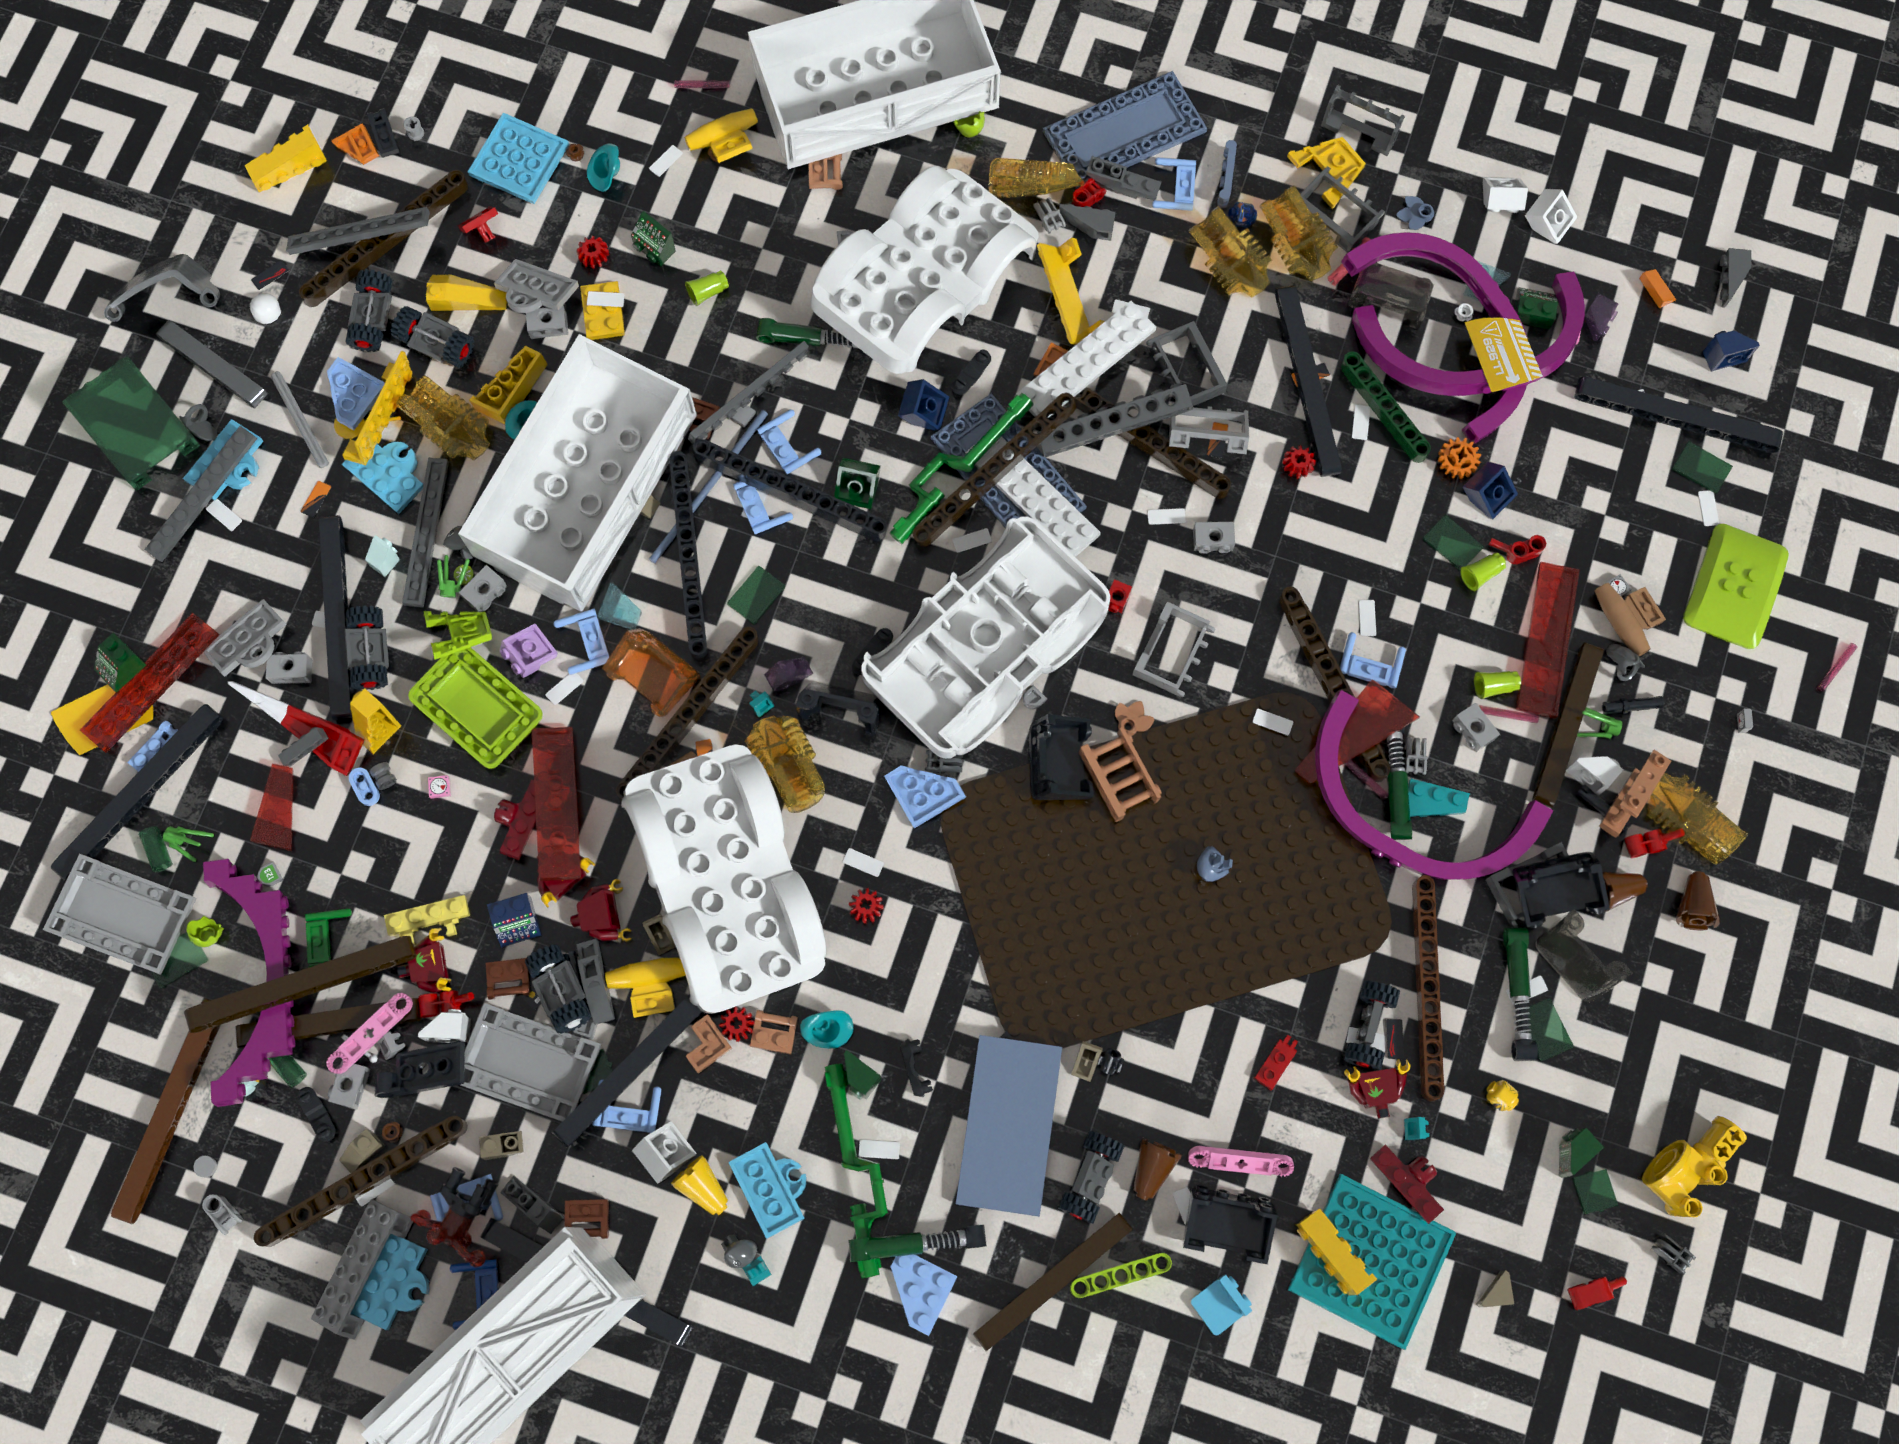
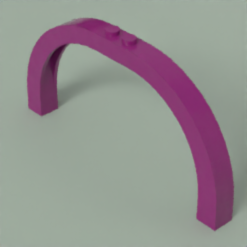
M1410 232L1383 235L1371 239L1348 252L1341 261L1352 277L1370 265L1392 257L1412 256L1428 259L1443 265L1458 275L1472 290L1491 318L1520 320L1508 297L1499 289L1498 283L1491 278L1476 259L1453 243L1435 236ZM1527 385L1503 390L1498 401L1491 409L1468 423L1462 429V432L1469 442L1473 441L1474 445L1495 431L1517 408L1524 396Z
M1574 271L1556 274L1552 285L1562 313V331L1557 340L1547 350L1535 357L1542 377L1502 390L1505 391L1524 386L1548 376L1561 366L1571 354L1579 337L1585 316L1584 297ZM1373 305L1354 308L1352 322L1362 347L1372 361L1392 378L1414 389L1437 395L1466 396L1481 393L1488 394L1491 392L1483 369L1452 372L1434 369L1415 362L1401 353L1388 340L1382 331Z
M1343 690L1336 693L1321 722L1317 736L1315 752L1317 778L1323 798L1336 820L1356 840L1371 848V853L1380 858L1385 856L1390 859L1389 863L1395 867L1400 868L1402 866L1414 873L1427 875L1431 878L1445 880L1472 879L1489 875L1509 866L1519 859L1538 839L1553 810L1536 800L1529 801L1513 832L1497 848L1482 857L1459 863L1427 858L1370 826L1349 802L1342 787L1338 770L1340 739L1359 699Z

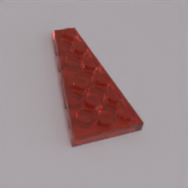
M1372 679L1357 697L1359 701L1343 730L1338 749V767L1385 740L1395 732L1400 731L1408 724L1418 720L1420 716ZM1316 746L1295 769V772L1309 784L1318 780L1315 763Z

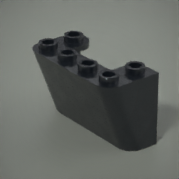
M1196 1185V1188H1192L1183 1237V1248L1204 1252L1205 1246L1245 1253L1247 1261L1268 1265L1278 1216L1275 1205L1271 1203V1200L1264 1197H1259V1199L1250 1198L1249 1195L1244 1193H1238V1195L1229 1194L1230 1192L1224 1189L1213 1191L1203 1185Z

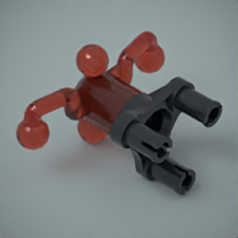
M453 1167L446 1184H443L440 1189V1193L449 1205L443 1221L431 1220L430 1213L424 1209L413 1213L410 1219L418 1226L431 1228L426 1236L429 1244L437 1245L442 1242L452 1246L471 1266L480 1267L485 1263L486 1257L484 1252L480 1250L468 1252L466 1248L472 1243V1236L468 1231L475 1217L479 1216L482 1210L489 1209L492 1203L490 1200L499 1184L491 1179H486L482 1187L481 1184L476 1185L472 1196L459 1192L457 1188L466 1172L460 1168Z

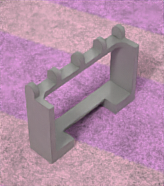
M1208 407L1207 409L1193 408L1191 411L1179 414L1240 421L1242 423V433L1175 426L1176 416L1170 417L1169 446L1188 448L1190 437L1225 440L1228 441L1227 452L1247 453L1249 442L1247 410H1244L1242 413L1232 412L1228 408L1226 411L1212 410V407Z
M1167 602L1152 636L1134 669L1133 675L1179 697H1184L1185 693L1179 690V687L1183 680L1187 682L1192 680V677L1187 675L1186 672L1191 663L1195 665L1200 663V660L1194 656L1199 646L1203 648L1208 646V643L1202 640L1205 632L1214 633L1216 629L1209 625V620ZM1170 615L1202 628L1177 684L1144 670Z

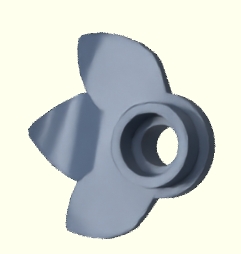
M1406 196L1405 203L1407 207L1396 214L1402 222L1409 223L1410 230H1418L1424 226L1425 222L1433 219L1434 210L1431 205L1424 204L1420 198Z

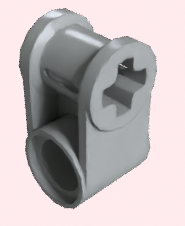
M209 1195L203 1200L202 1206L204 1211L222 1234L227 1235L230 1228L237 1222L241 1223L243 1221L240 1213L232 1207L224 1196ZM214 1199L219 1201V1207L216 1210H213L211 1207Z

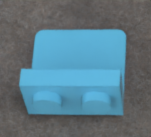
M1222 1275L1191 1299V1305L1214 1335H1219L1242 1316H1247L1252 1312V1309L1249 1307L1252 1305L1245 1294L1241 1296L1236 1289L1239 1286L1231 1276L1228 1278L1227 1275Z

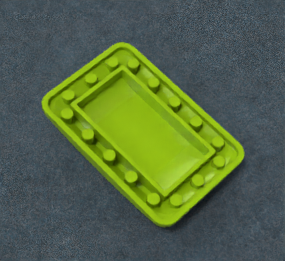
M1722 523L1715 526L1684 612L1683 619L1686 625L1746 649L1756 648L1762 639L1782 581L1789 556L1788 550L1780 544Z
M471 647L440 658L410 689L408 694L409 700L479 763L489 769L496 768L534 729L543 717L542 710L538 705Z

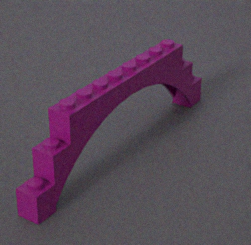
M229 859L203 862L204 882L210 888L216 887L233 898L242 906L252 920L264 950L267 971L266 982L289 975L288 967H291V957L288 955L287 949L290 947V937L287 935V928L290 925L289 918L286 916V909L289 907L287 896H284L280 890L263 892L262 882L254 874L237 877L236 865H233ZM293 1000L261 1011L252 1036L241 1054L216 1081H211V1103L217 1107L243 1103L246 1088L242 1082L268 1079L271 1065L270 1060L267 1058L293 1054L292 1048L295 1047V1038L292 1035L291 1027H294V1017L290 1011V1007H293Z

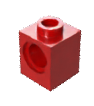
M1114 579L1109 590V611L1114 613L1123 612L1131 594L1132 586ZM1119 595L1121 596L1122 600L1115 601L1113 599V596Z

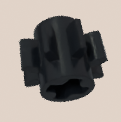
M1109 1048L1106 1052H1101L1097 1064L1101 1065L1100 1069L1102 1072L1113 1075L1115 1071H1121L1124 1059L1121 1058V1053L1118 1050Z

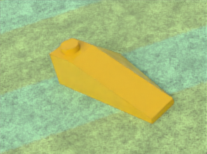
M432 275L427 282L426 301L431 311L507 310V292L495 287L454 275Z

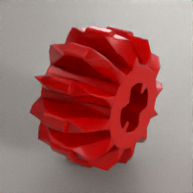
M592 235L591 239L588 240L585 237V242H579V248H577L576 252L579 261L583 262L585 267L591 265V268L594 269L597 264L601 267V262L607 263V256H609L608 246L600 237L595 240V237Z
M1300 445L1297 449L1291 447L1290 452H1285V458L1282 463L1285 465L1284 471H1290L1289 476L1296 474L1297 479L1301 475L1305 478L1308 476V473L1313 472L1316 460L1313 459L1314 453L1308 454L1309 448L1302 450Z
M866 888L865 894H862V891L859 889V897L856 895L851 896L855 902H849V907L853 908L850 910V914H857L855 916L856 921L863 917V923H866L869 917L870 921L874 922L873 915L881 916L878 910H882L883 905L878 903L882 901V897L875 898L877 896L876 891H873L870 895L869 888ZM863 902L871 904L869 905L870 909L866 910V908L863 907Z
M737 1006L734 1007V1013L727 1009L726 1013L729 1016L721 1015L720 1017L723 1021H726L719 1024L720 1028H726L721 1032L722 1035L729 1034V1041L735 1036L736 1042H740L741 1035L745 1040L748 1039L745 1032L753 1033V1029L748 1026L755 1024L753 1020H749L752 1014L748 1013L745 1015L746 1008L744 1007L740 1013ZM737 1019L742 1023V1026L739 1025V1029H735L732 1025Z

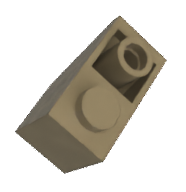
M522 1131L479 1137L480 1156L484 1160L503 1158L524 1152Z

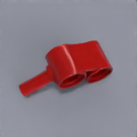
M1534 535L1529 540L1518 541L1510 545L1493 538L1489 542L1490 546L1506 552L1507 560L1512 564H1519L1538 557L1547 544L1545 538L1541 535ZM1532 544H1536L1539 549L1533 548ZM1514 550L1519 551L1521 556L1516 555Z
M1682 828L1666 834L1662 833L1661 829L1646 832L1643 836L1642 834L1628 836L1624 838L1629 857L1636 858L1666 850L1668 841L1682 837L1685 833Z
M458 991L441 992L440 996H437L435 993L418 996L420 1017H435L441 1013H448L449 1009L460 1010L461 1003L473 1000L474 994L469 992L459 995Z
M1605 1276L1589 1281L1587 1285L1583 1283L1570 1287L1567 1291L1575 1310H1579L1595 1303L1598 1304L1613 1299V1290L1626 1285L1627 1280L1625 1277H1620L1609 1282Z

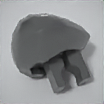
M462 526L453 528L446 536L443 545L451 550H460L464 560L472 559V554L458 534Z
M735 1234L728 1235L727 1239L729 1241L721 1243L725 1251L724 1261L731 1268H743L755 1258L757 1244L749 1239L738 1241Z

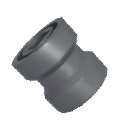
M387 762L377 764L369 771L371 776L376 779V785L379 790L389 788L397 782L395 775L391 774V768Z

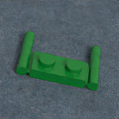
M351 909L305 914L309 967L331 960L329 924L327 919L349 917L352 914Z

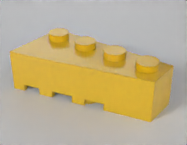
M308 124L303 127L304 131L298 135L295 133L290 135V140L283 145L278 143L273 147L272 152L269 154L263 153L245 165L259 192L286 182L288 179L301 175L305 171L318 167L327 161Z
M527 346L508 362L509 365L504 370H499L495 374L496 377L489 384L486 383L481 388V392L469 399L476 411L505 425L506 416L515 405L524 401L548 365L540 352Z
M365 688L353 696L350 706L355 734L365 739L363 746L374 754L401 725L383 704Z
M1320 1208L1296 1224L1299 1228L1297 1230L1304 1241L1308 1240L1312 1245L1311 1251L1318 1259L1321 1257L1325 1263V1270L1331 1277L1333 1275L1339 1281L1337 1286L1344 1294L1348 1293L1349 1296L1358 1295L1377 1280L1373 1273L1370 1275L1366 1273L1365 1263L1361 1258L1350 1253L1352 1249L1343 1237H1337L1338 1230Z

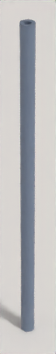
M761 410L733 447L732 452L739 454L756 429L767 417L768 413ZM716 470L692 501L693 513L723 473ZM682 515L680 517V520L686 521L689 519L688 515ZM676 524L649 558L652 563L655 564L676 537Z

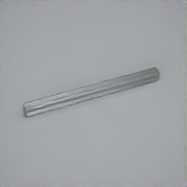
M279 371L272 373L271 378L316 463L320 468L328 466L329 462L282 374Z

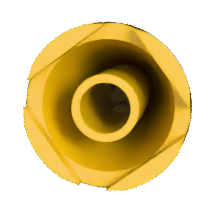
M703 1155L691 1162L688 1168L680 1172L671 1182L676 1190L712 1215L715 1213L720 1215L728 1207L726 1205L728 1199Z

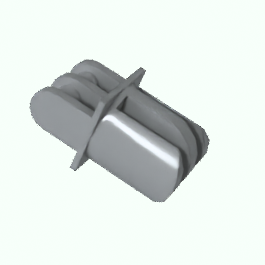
M1050 197L1047 198V201L1041 200L1040 205L1038 202L1033 205L1042 220V227L1046 229L1048 234L1054 229L1057 231L1059 227L1066 226L1060 214V209H1056Z
M1415 737L1413 745L1412 738H1406V758L1404 762L1407 774L1408 772H1413L1414 774L1419 772L1422 775H1426L1428 759L1426 757L1427 738H1422L1421 751L1420 738Z

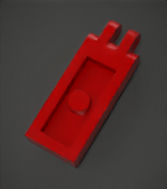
M1287 1035L1283 1041L1279 1039L1254 1078L1270 1090H1273L1297 1052L1294 1049L1298 1043L1297 1040L1294 1039L1291 1045L1287 1044L1291 1038L1290 1035Z

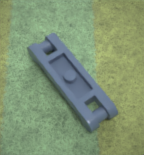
M1234 140L1226 142L1223 153L1226 160H1223L1221 171H1225L1224 176H1221L1219 187L1223 188L1219 193L1217 205L1220 208L1228 206L1231 194L1237 147Z

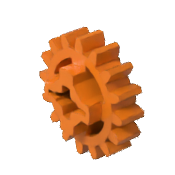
M1459 437L1455 441L1449 439L1447 444H1443L1442 449L1438 453L1440 455L1438 462L1442 463L1440 469L1445 468L1446 475L1452 473V478L1459 475V478L1462 479L1464 474L1466 477H1470L1472 473L1476 472L1477 467L1481 463L1479 461L1481 454H1476L1479 448L1472 447L1473 441L1468 444L1467 438H1464L1463 441H1460Z

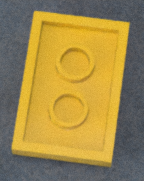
M618 281L580 286L586 338L595 340L624 336L622 307L587 305L589 291L620 293Z

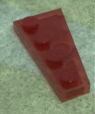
M272 763L250 839L251 842L292 851L293 768Z

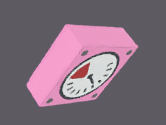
M448 775L428 777L429 797L431 799L451 796L450 777Z

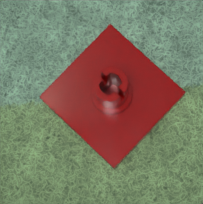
M488 207L457 226L463 233H468L477 228L486 243L490 241L489 238H495L486 222L498 215L495 207Z

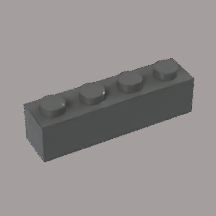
M312 728L309 733L301 736V739L293 742L289 748L282 750L278 757L283 766L291 767L329 739L323 728Z

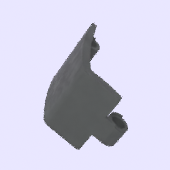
M179 254L153 265L126 283L108 303L104 310V315L113 322L120 320L125 312V306L122 302L141 290L170 277L177 278L186 287L201 294L200 301L206 307L216 305L220 298V292L210 282L212 275L188 255ZM206 293L213 294L215 299H209ZM116 308L119 314L113 313L111 309Z

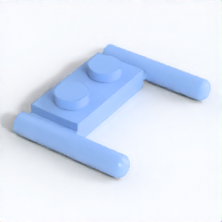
M1156 158V165L1177 166L1174 202L1154 200L1152 207L1193 211L1196 160Z
M792 409L756 429L786 475L821 455V450L816 448L798 458V455L778 428V425L795 415Z
M741 481L733 484L754 534L793 519V514L789 512L770 520L755 487Z
M595 608L554 621L556 628L578 622L589 658L587 662L568 667L569 674L572 675L611 662Z
M1353 632L1349 633L1340 664L1342 673L1383 686L1387 685L1390 688H1396L1406 649L1404 647L1398 648L1394 667H1392L1391 665L1351 655L1356 634Z
M653 1088L650 1111L609 1106L592 1125L647 1133L654 1132L656 1129L661 1088Z
M489 1174L459 1185L457 1189L459 1192L472 1196L476 1185L481 1184L482 1187L486 1179L492 1180V1176ZM495 1190L490 1201L492 1202L491 1207L495 1220L500 1221L503 1219V1213ZM439 1192L431 1195L430 1198L440 1233L442 1234L441 1230L446 1222L444 1214L451 1212V1209Z

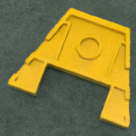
M1343 137L1322 142L1314 147H1304L1300 151H1290L1287 155L1297 169L1311 159L1322 170L1328 166L1331 168L1328 174L1336 180L1341 176L1343 178L1341 184L1347 189L1366 164ZM1331 187L1322 194V198L1332 209L1343 196L1334 187Z

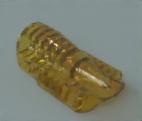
M996 158L990 165L989 192L995 197L1012 198L1045 195L1075 186H1084V180L1077 174L1075 167L1071 163Z
M1294 185L1286 189L1278 198L1272 201L1268 199L1260 204L1263 214L1275 233V236L1271 238V242H1277L1274 247L1275 249L1280 248L1277 252L1279 255L1283 254L1281 259L1282 261L1286 260L1284 262L1285 266H1290L1287 269L1290 275L1299 272V274L1305 275L1310 281H1313L1331 271L1329 259L1338 246L1336 242L1330 243L1333 237L1328 236L1330 232L1325 230L1327 227L1325 224H1322L1324 221L1322 218H1319L1320 214L1318 212L1310 213Z
M1220 206L1212 210L1211 214L1204 221L1194 225L1189 230L1210 258L1205 263V266L1208 267L1213 264L1209 268L1210 272L1218 268L1213 276L1216 278L1221 275L1217 279L1219 283L1227 279L1221 285L1223 288L1231 284L1226 289L1229 296L1233 293L1244 292L1253 298L1270 284L1267 276V266L1272 262V259L1268 255L1261 260L1267 252L1263 250L1257 254L1262 249V246L1258 245L1253 249L1258 241L1255 239L1249 243L1254 236L1250 234L1244 238L1250 231L1245 229L1240 233Z
M422 376L416 382V387L409 396L403 394L396 401V406L399 410L404 411L422 426L420 433L425 434V437L428 439L431 438V442L436 443L438 448L442 447L441 450L447 452V455L452 459L459 455L475 460L483 455L490 446L485 436L489 419L482 416L480 412H476V409L471 407L469 403H465L466 401L463 398L460 399L458 394L451 396L427 376Z
M772 716L755 723L753 730L745 739V743L751 754L760 760L768 776L772 778L788 811L799 813L816 805L824 796L825 786L812 762L816 753L811 744H809L810 742L806 738L798 720L789 716L779 718Z
M1664 773L1650 796L1647 815L1651 819L1658 816L1655 822L1659 824L1663 821L1664 823L1661 825L1663 829L1669 826L1670 828L1667 830V833L1682 828L1685 835L1678 840L1680 844L1687 841L1713 864L1721 863L1740 846L1747 837L1748 832L1740 829L1716 808L1719 803L1715 800L1710 803L1713 798L1711 795L1705 799L1704 796L1707 794L1705 790L1698 793L1701 789L1699 785L1694 789L1693 786L1696 784L1694 781L1688 784L1687 781L1690 777L1686 774L1679 778Z

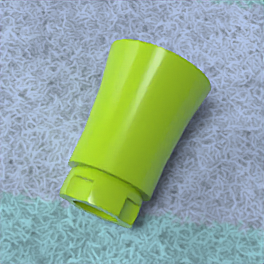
M720 270L716 273L713 272L704 277L685 282V287L693 304L698 306L705 300L728 288L729 284L725 274Z
M1496 552L1473 564L1462 567L1461 577L1469 589L1477 591L1483 584L1506 568V561L1503 556Z
M1517 671L1476 672L1474 676V687L1479 699L1502 693H1510L1519 690L1521 685V678Z

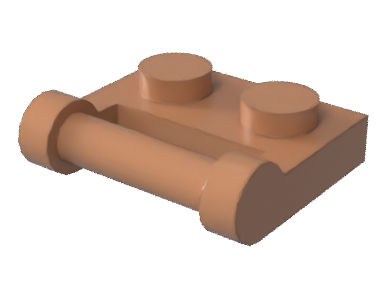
M842 154L809 163V189L832 188L840 190L843 188L840 169ZM827 160H832L833 179L828 180Z
M757 1010L750 1047L791 1054L798 1017L778 1016ZM762 1021L790 1026L789 1032L761 1027Z

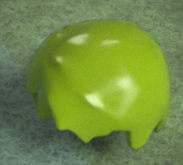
M979 111L976 115L955 120V126L962 135L972 138L982 131L985 123V113Z
M203 916L199 920L190 921L187 924L186 930L190 941L195 946L209 947L218 941L224 928L221 927V924H216L213 919Z

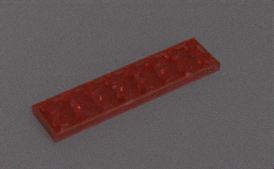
M1545 562L1539 563L1516 708L1518 711L1551 718L1558 717L1579 569Z
M192 613L145 662L146 666L115 693L80 731L107 753L220 634Z
M572 727L533 728L532 748L539 881L581 879Z

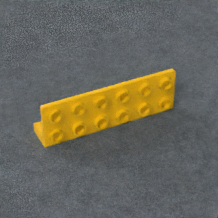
M1070 238L1059 247L1039 243L1037 244L1038 254L1049 280L1050 289L1053 292L1055 304L1067 334L1066 337L1070 344L1077 345L1105 322L1099 320L1092 326H1089L1072 277L1069 264L1082 255L1077 239Z
M404 351L400 352L395 364L388 363L381 377L385 384L357 440L350 439L343 453L345 460L366 466L368 460L372 459L374 448L381 441L384 428H387L389 418L397 408V401L399 397L403 396L405 385L412 377L409 360Z

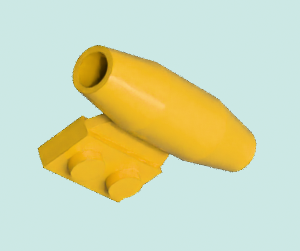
M752 108L730 113L708 122L684 137L690 151L711 147L718 163L753 149L744 131L758 123V120Z
M658 958L631 963L605 973L608 989L633 988L630 999L633 1017L636 1018L673 1011L675 1009L673 992L667 982L686 974L680 958Z

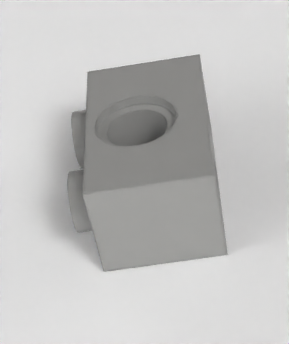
M564 306L558 311L547 307L526 313L527 331L531 339L568 335L567 314ZM546 319H551L549 322H543Z
M1195 522L1193 527L1194 551H1199L1200 553H1209L1211 551L1228 553L1233 551L1235 546L1234 522ZM1210 536H1216L1219 540L1213 541L1210 539Z
M486 565L459 594L477 612H482L490 607L491 602L496 597L504 593L507 585L499 575ZM483 588H489L486 593H480Z
M276 652L267 660L266 679L272 684L311 683L313 660L305 652H294V654L288 655L283 652ZM289 664H293L290 670H286Z
M1477 703L1459 713L1452 720L1455 729L1464 735L1467 745L1476 752L1500 735ZM1470 725H1475L1479 732H1474Z
M341 1061V1064L336 1069H340L344 1062ZM353 1064L346 1072L335 1074L334 1085H331L328 1091V1102L358 1110L371 1069ZM350 1079L352 1085L348 1090H345L344 1083Z

